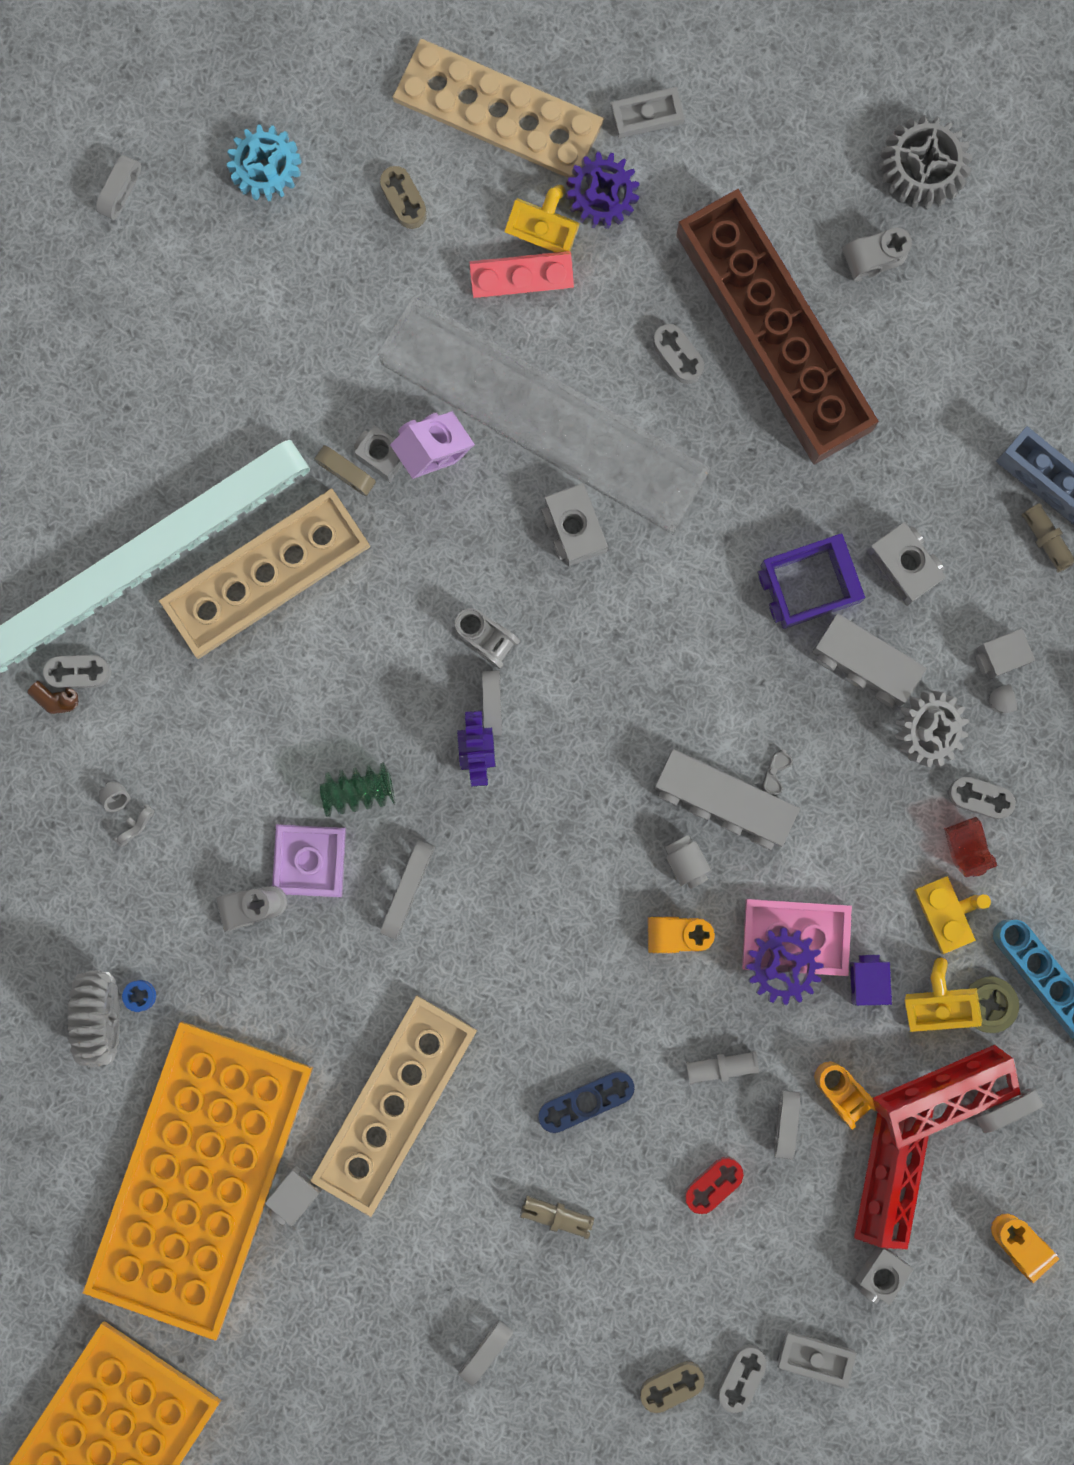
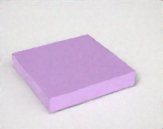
M276 824L272 886L281 888L285 895L342 897L346 828Z

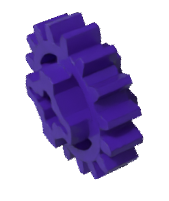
M596 152L592 162L587 156L583 157L581 161L582 167L575 165L571 171L575 177H569L566 182L567 186L573 188L567 192L566 199L575 201L570 211L576 212L580 210L582 214L579 221L581 223L587 218L592 219L591 228H595L599 221H603L605 229H609L612 219L618 225L622 224L624 221L623 214L630 216L634 211L630 204H636L639 200V196L632 193L640 186L639 182L631 181L636 171L634 169L628 171L624 169L626 163L624 158L619 163L614 162V153H610L607 160H604L601 153ZM602 170H607V171H610V172H612V173H614V174L606 173V172H603ZM586 177V183L589 187L584 194H581V182ZM598 186L601 189L606 187L609 189L607 196L604 192L600 194L596 192ZM624 187V199L620 205L617 192L620 188ZM591 207L601 208L604 212L594 210Z
M482 711L465 712V730H457L461 770L469 769L471 787L487 786V768L496 767L492 727L484 728Z
M780 928L779 936H775L772 930L766 931L768 940L764 942L756 938L754 941L759 947L758 950H748L747 952L748 955L754 958L753 963L745 964L746 969L754 970V975L748 979V982H758L760 984L756 990L758 995L768 991L769 1002L773 1003L777 996H780L782 1004L788 1005L789 997L793 996L800 1003L802 1002L801 992L805 991L812 995L814 990L810 983L812 981L821 982L822 980L819 976L815 975V970L824 968V964L815 962L814 959L821 951L820 949H809L813 941L811 937H807L803 941L799 940L801 935L799 930H794L791 937L788 936L786 928ZM782 942L792 943L802 951L794 954L789 953L784 945H782ZM769 949L771 954L767 966L761 968L763 955ZM780 956L784 960L792 961V965L788 967L789 977L784 972L776 971V967L780 965ZM807 965L806 975L800 983L798 979L799 972L802 966ZM775 978L779 979L787 990L775 989L766 981Z

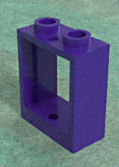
M842 533L764 559L760 565L762 570L758 571V578L764 591L769 589L773 600L772 603H769L772 618L775 623L781 622L783 629L861 603L866 598ZM828 552L844 598L790 615L775 569Z

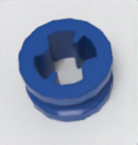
M133 981L123 990V1003L126 1008L134 1012L148 1010L156 1000L155 988L148 981ZM136 986H138L140 991L146 990L148 992V997L143 999L146 1003L142 1006L138 1001L132 1002L130 995L135 994L132 990Z

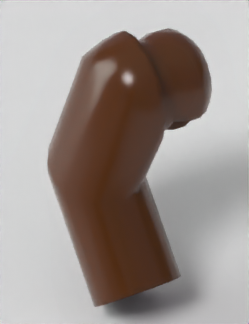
M37 681L27 691L50 714L71 712L79 703L77 692L71 688H65V691L52 693L40 681Z

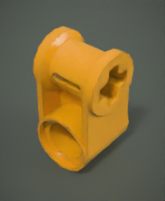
M648 917V953L703 951L711 947L714 942V929L704 919ZM695 925H702L703 931L709 933L708 937L702 939V944H696L695 939L689 937V932L695 931Z
M830 1061L818 1066L814 1074L817 1087L830 1101L832 1108L846 1125L853 1130L856 1127L855 1122L869 1110L875 1111L872 1097L841 1065ZM837 1070L840 1074L839 1083L832 1088L826 1087L825 1076L828 1072Z
M1007 1213L997 1216L992 1222L991 1233L993 1238L1009 1255L1013 1264L1033 1284L1059 1260V1257L1048 1244L1023 1220ZM1011 1226L1014 1227L1013 1231L1016 1234L1012 1239L1009 1238L1010 1234L1007 1231Z

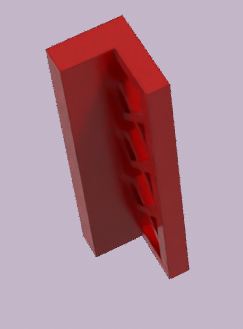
M994 1044L875 1096L872 1099L875 1110L887 1120L892 1144L899 1149L1021 1095L1014 1059ZM1006 1075L1008 1087L997 1092L991 1091L996 1079ZM973 1089L978 1091L972 1103L966 1106L960 1104L966 1092ZM941 1103L947 1104L941 1117L936 1119L929 1118L936 1105ZM911 1116L917 1118L911 1130L901 1134L898 1122Z
M933 1111L929 1116V1118L931 1119L933 1117ZM877 1113L854 1239L881 1248L908 1250L929 1136L897 1149L892 1144L887 1120L879 1113ZM911 1116L898 1122L901 1134L911 1130L914 1117ZM911 1152V1153H912L911 1163H910L909 1166L907 1167V1166H906L907 1155ZM905 1187V1196L904 1199L900 1202V1193L901 1190ZM898 1222L897 1239H892L894 1226Z

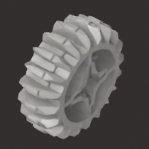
M924 115L917 124L911 117L907 120L905 127L899 124L894 130V135L891 134L887 137L885 141L887 146L883 147L880 153L884 160L881 161L879 168L881 171L886 172L882 177L883 183L893 182L889 189L890 194H894L898 190L902 192L899 198L900 203L906 201L907 197L913 198L911 202L913 208L918 206L920 200H923L926 210L931 208L933 200L940 207L946 202V197L950 200L954 199L958 194L957 190H962L966 185L965 178H968L971 173V167L968 165L972 161V154L965 153L969 148V142H959L963 135L962 130L955 133L950 131L952 122H948L943 127L939 125V116L935 117L932 123H928V119ZM926 140L925 145L921 147L911 146L910 149L903 148L911 142ZM938 145H940L948 155L941 153L938 149ZM928 151L929 153L927 159L930 161V165L927 167L925 173H923L925 165L922 163L924 160L922 158H924L926 152ZM903 168L910 170L915 178L912 179ZM942 174L949 176L941 182L926 184L929 177H941Z
M101 970L77 974L72 983V990L69 993L70 1002L68 1003L69 1013L67 1016V1030L69 1031L71 1053L75 1062L80 1066L100 1067V1065H108L115 1058L117 1046L119 1045V1033H121L120 996L118 995L116 980L110 972H101Z

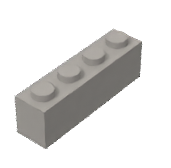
M672 749L654 787L655 790L660 791L658 798L675 806H677L679 801L692 806L689 812L707 821L710 816H713L723 821L721 825L723 829L739 836L743 830L755 836L752 842L768 850H772L774 845L783 847L800 808L675 749Z

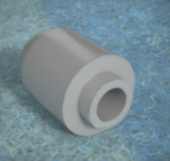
M689 835L664 847L668 854L666 859L680 886L687 883L689 888L692 889L709 880L706 873L711 871V868L697 841L693 842Z

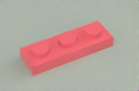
M571 251L469 261L473 298L574 288Z

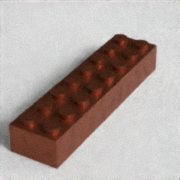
M740 190L732 191L679 221L676 234L678 240L813 465L871 433L879 422Z

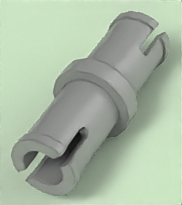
M756 1051L726 1057L722 1053L717 1054V1058L686 1062L690 1085L717 1079L727 1082L729 1077L760 1073Z

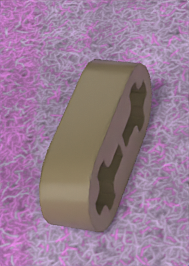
M400 166L388 167L380 177V184L385 198L402 226L408 229L420 227L424 224L427 216L426 206L421 195L404 168ZM395 176L397 180L404 179L401 181L404 193L399 195L394 186L388 188L391 177ZM408 200L413 209L420 208L417 210L416 218L412 219L410 215L403 216L406 213L403 202Z
M326 445L321 448L314 458L315 462L364 496H367L376 484V481L370 475Z
M685 1361L650 1377L643 1383L640 1389L643 1406L652 1413H660L696 1396L704 1387L705 1379L701 1368L694 1362ZM688 1370L690 1375L695 1373L698 1375L694 1378L695 1385L691 1388L686 1383L677 1387L673 1385L683 1379V1371ZM656 1386L658 1391L670 1386L671 1390L662 1394L663 1401L657 1404L654 1399L647 1400V1397L651 1395V1387Z

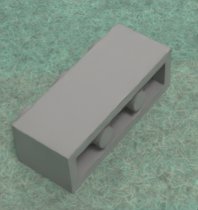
M838 613L832 618L812 651L813 654L818 656L816 662L831 671H834L835 667L847 674L845 679L849 683L860 689L867 686L877 693L875 698L889 707H893L894 704L899 707L905 704L927 669Z

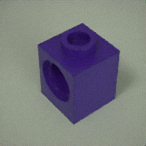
M859 955V962H850L851 1004L856 1006L892 1005L890 962L880 961V955Z

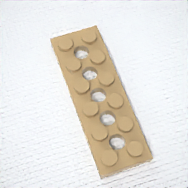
M420 39L393 96V101L567 178L575 177L571 172L575 165L582 167L581 161L583 157H588L604 122V118L424 39ZM434 76H442L446 79L447 85L442 90L435 91L428 86V82ZM465 89H471L478 96L473 103L465 104L458 98L460 92ZM497 102L505 104L508 108L507 113L502 117L492 116L489 113V108L492 104ZM525 116H533L538 120V126L534 130L527 131L520 127V120ZM556 129H563L568 133L569 138L563 144H556L549 137L551 132Z
M331 488L159 600V602L195 657L200 659L371 546ZM322 527L332 531V539L325 545H319L313 539L315 531ZM292 546H298L303 549V558L295 564L288 563L285 560V552ZM262 565H270L275 571L272 580L266 583L259 582L256 578V572ZM236 583L244 585L246 589L245 596L240 601L229 600L227 596L229 587ZM206 602L214 603L217 608L216 615L210 620H202L199 617V608Z
M417 995L310 1182L372 1217L471 1043L477 1029ZM428 1033L437 1036L440 1042L439 1049L432 1054L423 1052L419 1044L421 1037ZM413 1064L421 1069L422 1078L420 1082L408 1084L404 1081L402 1071L405 1066ZM396 1095L403 1100L404 1110L401 1114L391 1115L386 1111L384 1104L387 1097ZM378 1126L385 1130L387 1139L383 1145L374 1146L369 1143L367 1132L371 1127ZM358 1157L365 1159L369 1165L368 1174L363 1177L354 1176L349 1169L352 1159Z

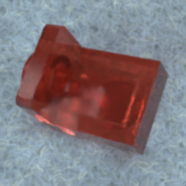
M977 817L944 828L954 865L964 877L980 876L989 869L997 867L996 858L989 852L982 823Z

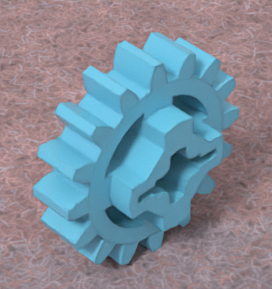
M257 125V133L252 134L248 129H245L246 138L244 140L237 137L234 138L237 150L228 149V155L233 161L227 162L229 172L233 173L230 177L234 185L240 184L239 188L242 194L245 195L251 190L254 200H258L260 194H265L267 200L271 201L272 193L277 192L279 196L283 197L284 186L292 189L295 187L291 177H300L299 167L295 165H299L302 162L300 154L296 153L298 149L295 141L288 142L287 132L284 131L277 136L275 126H271L268 132H264L262 126ZM265 159L269 164L263 166L260 161ZM285 165L283 172L278 175L280 167Z

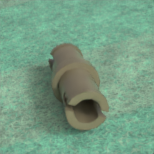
M1039 503L1025 511L1021 516L1026 520L1038 539L1035 542L1038 548L1043 547L1055 566L1057 573L1074 564V556L1061 537L1063 532L1060 528H1055L1042 508V504Z
M528 1195L526 1196L520 1218H526L547 1225L549 1230L554 1232L560 1229L585 1239L589 1238V1230H592L594 1223L593 1216L565 1209V1204L559 1202L553 1205Z

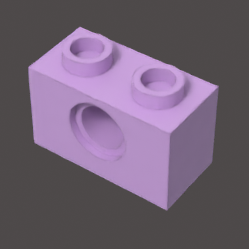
M453 411L442 415L433 413L418 423L416 420L405 423L398 430L400 435L390 444L412 479L455 464L475 445Z

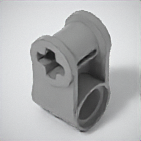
M897 227L869 237L856 239L845 245L842 250L853 280L859 282L862 281L861 277L868 275L871 278L880 272L902 265L911 249L912 239L906 230ZM893 243L895 248L901 247L900 252H896L895 248H888L889 244Z
M467 608L462 610L455 619L457 636L475 649L480 656L499 669L502 668V661L514 645H519L521 642L509 630L495 623L476 609ZM473 617L477 619L481 626L479 631L474 634L464 633L460 625L465 618ZM503 640L499 648L495 652H493V650L496 648L499 642Z
M276 886L244 890L216 898L224 932L244 926H251L255 922L277 917L285 911L287 906V897L284 891Z

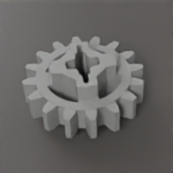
M922 691L920 698L911 697L909 699L912 706L910 709L901 708L905 718L904 720H896V724L902 727V732L896 734L895 737L904 741L899 749L902 752L909 753L908 759L910 761L927 767H931L932 764L943 766L944 759L952 761L955 759L954 749L962 750L964 748L959 740L960 738L968 737V733L962 731V726L969 723V720L960 717L965 708L964 706L956 705L957 698L948 696L943 692L933 691V693Z

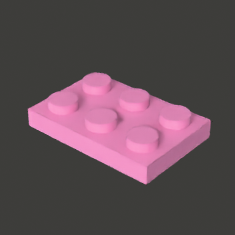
M746 899L742 969L749 970L745 968V964L753 963L754 958L748 955L747 952L748 950H758L759 947L754 941L756 938L765 942L768 940L766 931L772 930L775 936H779L780 928H786L790 937L794 930L801 931L799 939L801 941L811 937L813 941L809 946L810 950L820 949L821 953L814 957L815 962L824 964V968L816 969L815 974L848 976L852 906ZM782 942V945H784L789 953L794 954L802 951L792 943ZM769 949L763 955L761 968L767 966L771 956ZM780 956V965L776 967V971L789 972L788 967L792 965V961L784 960ZM807 965L802 966L799 972L806 973Z

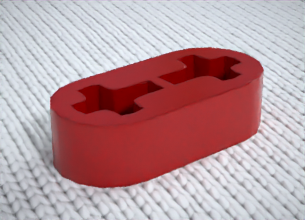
M721 1157L687 1187L685 1192V1201L689 1209L700 1215L707 1214L736 1190L744 1177L743 1169L739 1162L731 1157ZM725 1165L727 1168L736 1167L733 1172L734 1181L730 1182L725 1179L718 1186L714 1183L722 1175L719 1170L721 1166ZM712 1185L714 1189L707 1195L709 1203L705 1206L702 1203L694 1205L692 1203L695 1199L694 1190L699 1189V1191L703 1192Z

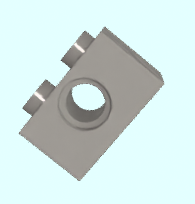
M584 483L545 497L546 508L541 509L547 528L554 527L558 539L554 540L553 544L559 560L566 558L568 566H572L607 553L608 545ZM570 519H576L582 524L583 528L579 533L570 534L563 528L564 523Z
M904 522L871 545L866 552L906 606H908L939 584L946 576L943 574L944 566L934 554L929 555L923 547L924 540L916 528L913 526L909 528ZM902 555H909L914 558L916 562L915 570H907L902 566Z

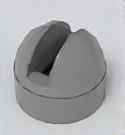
M1010 684L1000 686L992 691L989 697V705L994 711L998 713L1017 711L1015 694Z
M107 782L106 787L101 788L99 791L100 802L108 812L119 811L129 803L130 795L119 782Z

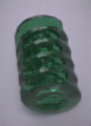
M384 762L380 763L379 773L375 774L371 765L366 766L365 776H361L357 767H355L350 779L347 778L343 770H339L337 781H334L328 772L325 773L324 783L320 784L321 800L326 817H331L333 806L339 815L344 814L347 803L352 812H358L360 801H362L367 810L372 809L374 799H376L380 807H385L387 796L395 804L391 775Z

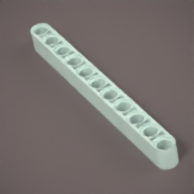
M286 440L276 445L0 625V673L7 671V666L14 661L17 664L36 652V647L43 642L46 645L65 633V628L73 624L75 626L94 614L93 610L98 606L102 605V607H105L123 595L122 591L129 586L134 588L151 577V572L158 567L161 570L180 558L179 554L184 550L188 549L190 551L209 539L208 535L213 531L219 532L238 520L236 516L242 512L249 513L266 501L265 497L272 493L274 495L278 494L293 484V479L301 474L303 477L308 474L310 467L292 440Z

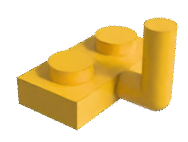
M558 184L548 190L542 208L519 198L515 199L504 232L553 252L571 251L580 223L555 213L559 199L566 194L565 187Z
M948 876L914 889L941 954L976 941L964 914L976 909L988 908L991 904V899L988 895H973L958 901Z
M944 958L935 959L930 976L933 992L906 994L905 996L910 1032L980 1027L982 1025L977 988L947 991L945 976L948 962Z

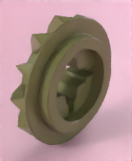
M982 977L969 985L968 989L977 988L979 1000L989 999L994 991V1002L1004 1007V1010H991L990 1014L987 1015L985 1014L986 1008L979 1003L982 1025L975 1027L976 1029L986 1033H998L1006 1030L1014 1023L1019 1012V999L1016 991L1008 982L997 977Z

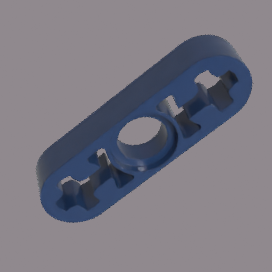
M613 1071L545 1102L540 1108V1125L550 1133H559L626 1103L634 1094V1082L627 1073ZM614 1078H618L620 1082H628V1086L624 1088V1096L619 1097L617 1093L609 1094L606 1098L610 1103L603 1105L601 1094L595 1086L602 1084L603 1091L613 1086L612 1080ZM586 1091L593 1093L597 1099L595 1108L589 1112L581 1111L576 1105L578 1095ZM570 1098L572 1110L578 1117L571 1120L570 1113H567L560 1117V1125L555 1126L552 1121L547 1123L545 1117L549 1115L548 1108L554 1106L556 1111L567 1108L563 1101Z

